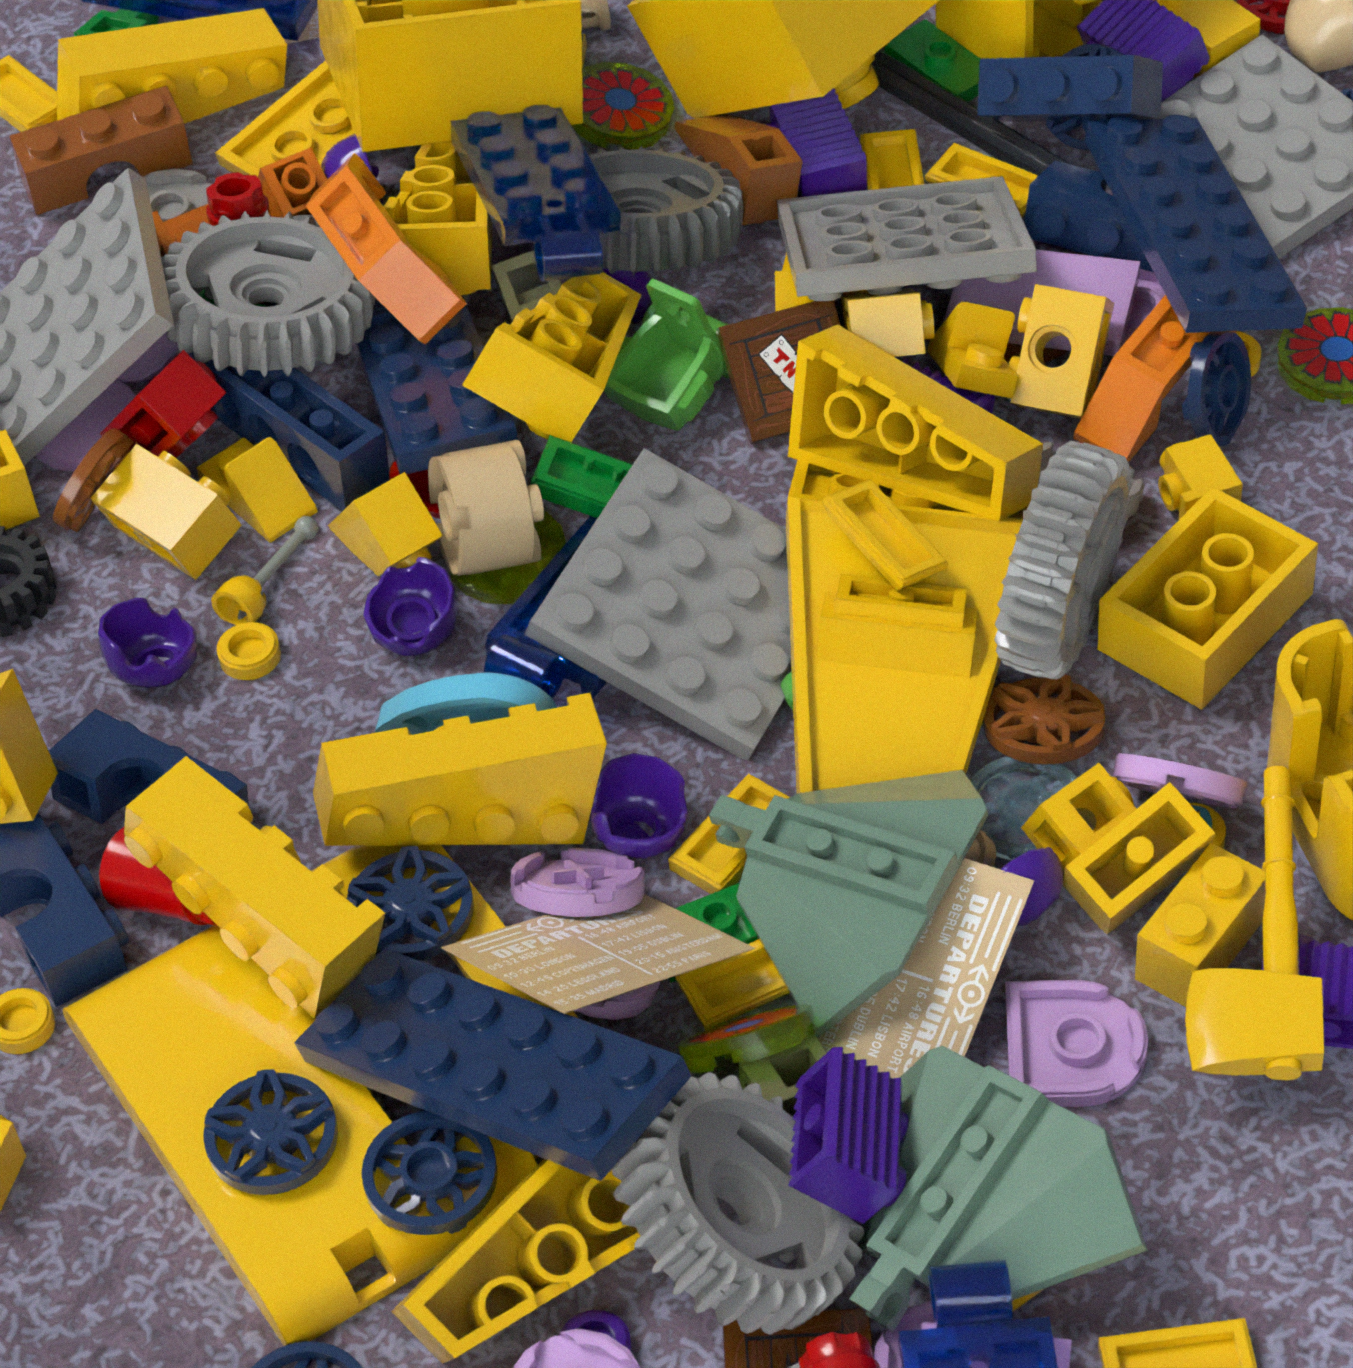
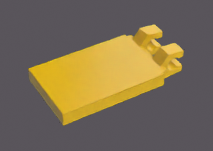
M326 60L216 151L215 154L219 165L232 173L239 172L244 175H256L258 177L261 167L311 147L321 166L326 153L332 146L342 139L355 134Z

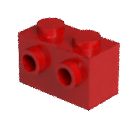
M182 350L99 434L103 436L110 429L116 428L129 436V439L134 441L135 445L138 444L157 457L162 451H166L175 458H178L219 418L211 408L227 392L217 383L213 372L204 363L194 360Z

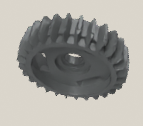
M642 145L638 150H625L620 146L617 151L608 152L599 148L596 154L589 155L580 152L576 159L564 157L559 165L551 164L547 167L546 172H542L538 176L537 183L534 185V195H532L533 227L535 229V238L541 242V247L547 245L548 250L552 251L553 256L557 259L567 257L568 262L572 266L586 263L587 267L592 265L595 268H607L611 275L617 270L631 271L633 276L637 271H651L656 276L658 270L670 269L678 273L682 266L687 265L697 269L702 261L713 263L717 260L718 255L725 256L730 252L731 247L738 243L739 235L741 234V224H743V200L740 181L733 177V173L730 170L721 169V165L717 161L706 163L702 155L688 157L684 150L670 153L665 152L663 147L654 151L644 150Z

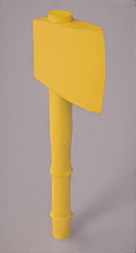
M1271 766L1265 769L1263 773L1264 798L1261 801V806L1264 808L1265 862L1262 865V870L1265 872L1266 890L1262 918L1263 970L1209 968L1192 971L1187 992L1185 1014L1186 1040L1192 1071L1215 1075H1266L1274 1080H1294L1301 1076V1072L1322 1070L1324 1058L1322 978L1299 975L1298 917L1293 884V872L1297 868L1296 863L1293 862L1292 808L1295 805V801L1291 795V771L1284 766Z

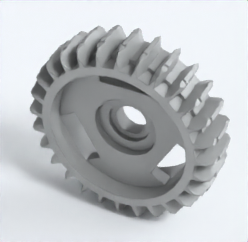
M268 210L264 217H249L244 211L241 219L231 221L222 215L219 225L212 226L202 222L199 226L198 234L190 231L184 232L181 243L174 242L170 244L168 254L161 258L174 325L166 332L168 340L178 342L180 352L182 350L187 354L193 352L196 361L205 363L211 359L214 360V366L219 372L228 366L237 367V372L241 377L247 370H261L264 378L268 370H283L288 377L292 368L299 366L311 372L317 360L330 365L334 362L336 353L349 354L352 343L363 341L364 331L371 327L375 297L357 280L321 227L316 226L312 216L303 221L294 220L290 211L284 218L271 217ZM204 289L205 297L214 299L216 306L207 302L198 294ZM262 302L277 303L279 305L271 307L256 306L254 304Z
M1070 441L1057 449L1056 454L1049 458L1047 469L1041 471L1039 485L1037 488L1032 489L1031 502L1028 509L1023 511V521L1019 533L1015 534L1016 542L1012 555L1007 558L1010 561L1007 574L1001 582L1004 588L997 604L1000 608V613L995 622L998 630L994 640L997 644L996 652L1004 665L1036 677L1057 680L1063 677L1065 673L1071 671L1073 663L1078 661L1081 647H1086L1088 634L1091 629L1095 628V620L1099 612V599L1106 593L1107 587L1111 586L1110 578L1114 566L1118 563L1116 561L1118 550L1124 540L1122 539V533L1128 520L1126 511L1131 501L1128 494L1133 484L1130 480L1132 471L1125 456L1089 443Z
M708 1072L700 1078L692 1076L611 1169L613 1175L622 1181L613 1194L615 1199L630 1206L624 1213L621 1222L623 1225L637 1228L640 1237L636 1240L634 1249L649 1250L656 1260L652 1273L664 1270L675 1282L672 1295L681 1294L683 1291H686L694 1297V1312H704L709 1307L715 1309L719 1325L725 1326L737 1319L741 1331L746 1334L760 1327L763 1332L769 1335L783 1328L792 1331L826 1309L855 1277L854 1267L863 1257L861 1248L857 1244L865 1234L864 1229L854 1222V1219L788 1186L792 1178L789 1172L793 1166L790 1164V1161L794 1155L790 1152L794 1145V1142L791 1140L795 1134L792 1128L796 1121L793 1120L794 1116H790L783 1110L782 1097H773L767 1101L762 1096L760 1084L753 1083L742 1090L736 1076L730 1075L719 1081L715 1074ZM717 1198L724 1199L735 1209L740 1218L741 1225L732 1222L726 1217L717 1203ZM775 1257H779L785 1263H790L792 1260L797 1259L796 1270L780 1269L762 1264V1262Z

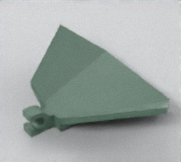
M963 770L797 793L789 799L774 795L766 810L721 795L710 812L711 823L721 825L715 834L718 843L739 849L745 848L747 859L736 895L738 903L795 1003L800 1008L799 1010H803L801 1013L817 1038L900 975L987 819L988 811L986 805Z
M944 1046L928 1050L899 1077L903 1084L901 1111L905 1112L909 1117L906 1134L900 1143L899 1166L906 1170V1182L903 1191L891 1206L882 1207L862 1224L865 1234L860 1240L859 1247L865 1254L879 1259L850 1297V1300L856 1306L866 1311L865 1314L871 1320L893 1332L908 1308L910 1300L909 1288L915 1279L926 1284L972 1316L1148 1251L1109 1133L1104 1128L1049 1101L1042 1092L988 1064L986 1067H983Z

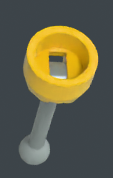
M309 516L299 518L294 526L295 532L254 578L247 575L234 576L222 584L211 599L213 609L221 620L238 625L246 622H256L267 604L262 586L303 540H310L317 535L318 523L314 518ZM239 610L246 612L247 616L238 619Z

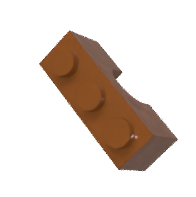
M167 85L9 136L21 181L36 215L88 199L87 182L89 177L95 170L107 163L115 161L131 163L134 165L137 174L142 177L155 171L180 169L193 165L184 121Z

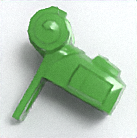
M652 278L646 287L653 303L645 312L642 325L633 337L624 338L604 393L613 402L637 417L665 428L680 431L688 421L693 420L706 400L710 398L714 391V383L721 377H729L716 333L719 327L728 324L706 315L700 301L696 297Z

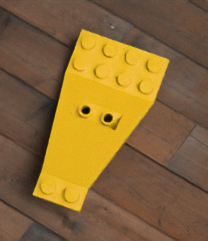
M797 459L786 510L796 794L963 770L965 774L967 773L1001 663V659L996 652L997 644L994 640L998 630L995 622L1000 613V608L997 604L1004 588L1001 582L1007 574L1010 562L1007 558L1012 555L1016 542L1015 534L1019 533L1023 521V511L1027 510L1028 507L998 522L876 484L949 563L947 569L897 591L828 516L822 503L824 497L865 480Z

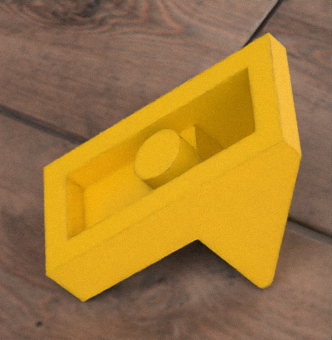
M960 302L937 330L934 339L930 340L927 352L955 387L1012 399L1018 375L1003 357L1014 324L1015 314L1008 310L970 302Z
M243 437L196 467L199 480L206 476L222 487L231 497V501L227 505L269 543L293 529L299 518L303 516L311 517L318 512L317 506L281 448L271 437L264 439L255 446Z

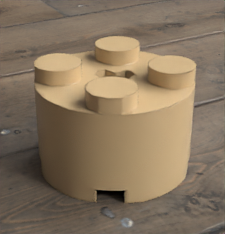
M519 440L444 453L443 455L432 457L429 461L428 485L431 504L438 503L441 523H436L443 535L438 539L445 563L453 575H473L541 560L540 541L533 522L543 521L544 519L543 501L537 484L526 485L524 477L526 474V460Z

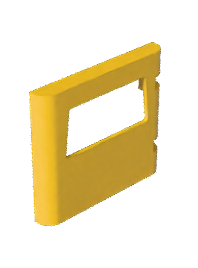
M441 845L354 846L327 861L324 865L343 879L344 887L340 891L347 899L349 884L353 878H356L368 865L379 858L399 852L401 847L418 846L419 850L435 852L452 861L453 859ZM406 868L403 875L404 879L414 878L416 868ZM427 869L429 877L432 876L434 873H440L432 869ZM392 872L383 876L391 883H394ZM471 882L474 900L473 916L466 932L457 942L506 927ZM449 887L438 888L435 893L443 892ZM366 891V893L372 896L384 895L383 892ZM461 898L447 909H442L448 925L453 922L458 914ZM434 921L430 927L440 932L436 921ZM212 925L63 1008V1015L67 1024L282 1344L286 1346L298 1342L312 1341L438 1265L538 1165L535 1159L540 1156L488 1136L497 1162V1183L487 1205L476 1217L467 1223V1227L453 1234L445 1232L434 1235H416L397 1230L393 1227L389 1228L383 1224L367 1201L362 1183V1164L366 1151L374 1138L392 1121L366 1086L304 1061L294 1042L316 1018L314 1019L300 1005L293 1008L283 1002L270 986L268 981L269 975L252 958L244 961L237 957L221 938V928ZM446 951L466 978L554 1009ZM574 1011L565 1013L579 1019ZM275 1069L276 1073H289L306 1078L326 1093L336 1115L338 1139L329 1162L313 1179L304 1185L279 1194H250L229 1186L213 1170L204 1146V1121L208 1109L212 1108L216 1101L232 1086L247 1078L256 1076L257 1071ZM274 1091L263 1093L262 1105L273 1104L275 1098ZM285 1091L288 1098V1103L294 1097L302 1096L297 1093ZM249 1098L238 1104L253 1111ZM314 1109L300 1112L296 1119L304 1118ZM223 1121V1123L231 1127L242 1126L243 1123L242 1121ZM325 1121L310 1134L304 1135L313 1153L323 1137ZM465 1136L456 1142V1153L461 1150L481 1153L478 1147ZM218 1137V1152L227 1163L234 1144ZM401 1138L394 1143L408 1145L404 1138ZM297 1148L292 1156L305 1161L299 1148ZM249 1154L244 1155L239 1167L252 1157ZM385 1159L393 1166L400 1167L401 1161ZM273 1163L268 1164L265 1169L254 1176H275L286 1173L289 1170ZM465 1167L460 1169L459 1173L468 1174L479 1169ZM377 1169L375 1187L381 1198H383L392 1181ZM478 1186L470 1190L461 1189L464 1202L474 1194ZM409 1194L402 1196L394 1206V1209L408 1202L411 1196ZM447 1197L437 1201V1204L446 1213L455 1209L454 1203ZM423 1202L419 1213L414 1216H430L427 1211L426 1202ZM376 1256L388 1274L355 1293L345 1273L371 1257Z

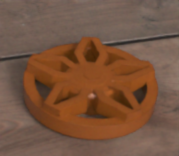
M112 428L92 446L73 472L59 497L53 513L54 523L65 530L80 531L96 507L90 498L135 446V442L129 439V436L116 428Z
M1066 674L1057 680L1040 677L1019 680L1010 684L1002 682L993 689L983 718V728L990 744L996 750L1012 759L1031 764H1060L1081 758L1099 745L1105 733V709L1094 693L1072 682L1071 676ZM1053 693L1060 694L1056 698L1050 697ZM1002 709L1006 714L995 721L996 715ZM1091 727L1084 736L1071 742V731L1076 732ZM1027 740L1028 742L1042 746L1028 745L1018 741Z

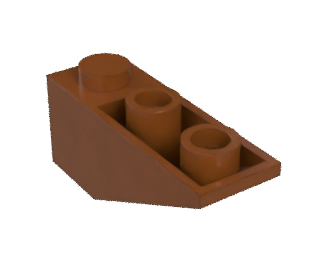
M725 113L675 122L674 129L694 157L702 155L706 163L717 161L721 165V169L730 170L733 173V177L740 181L743 200L742 225L760 224L765 221L778 219L777 200L797 198L803 161L779 128Z

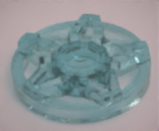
M1007 756L988 763L974 774L970 781L975 789L980 793L986 786L993 801L985 804L988 817L990 815L999 816L997 822L984 823L981 828L987 837L993 840L996 847V856L1013 860L1029 850L1037 849L1031 840L1029 844H1019L1018 834H1025L1021 827L1041 803L1077 779L1074 773L1062 764H1031ZM1034 772L1040 775L1029 780H1021L1009 773ZM994 779L999 780L1007 786L1004 787L1000 792ZM1056 780L1051 792H1048L1044 785ZM1008 829L1006 833L1007 841L993 836L999 835Z

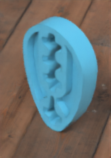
M500 673L455 675L431 680L408 688L384 702L380 709L375 733L407 727L412 735L424 733L442 726L445 719L467 715L471 724L509 717L508 708L532 703H535L537 711L558 707L553 699L542 689L514 676Z

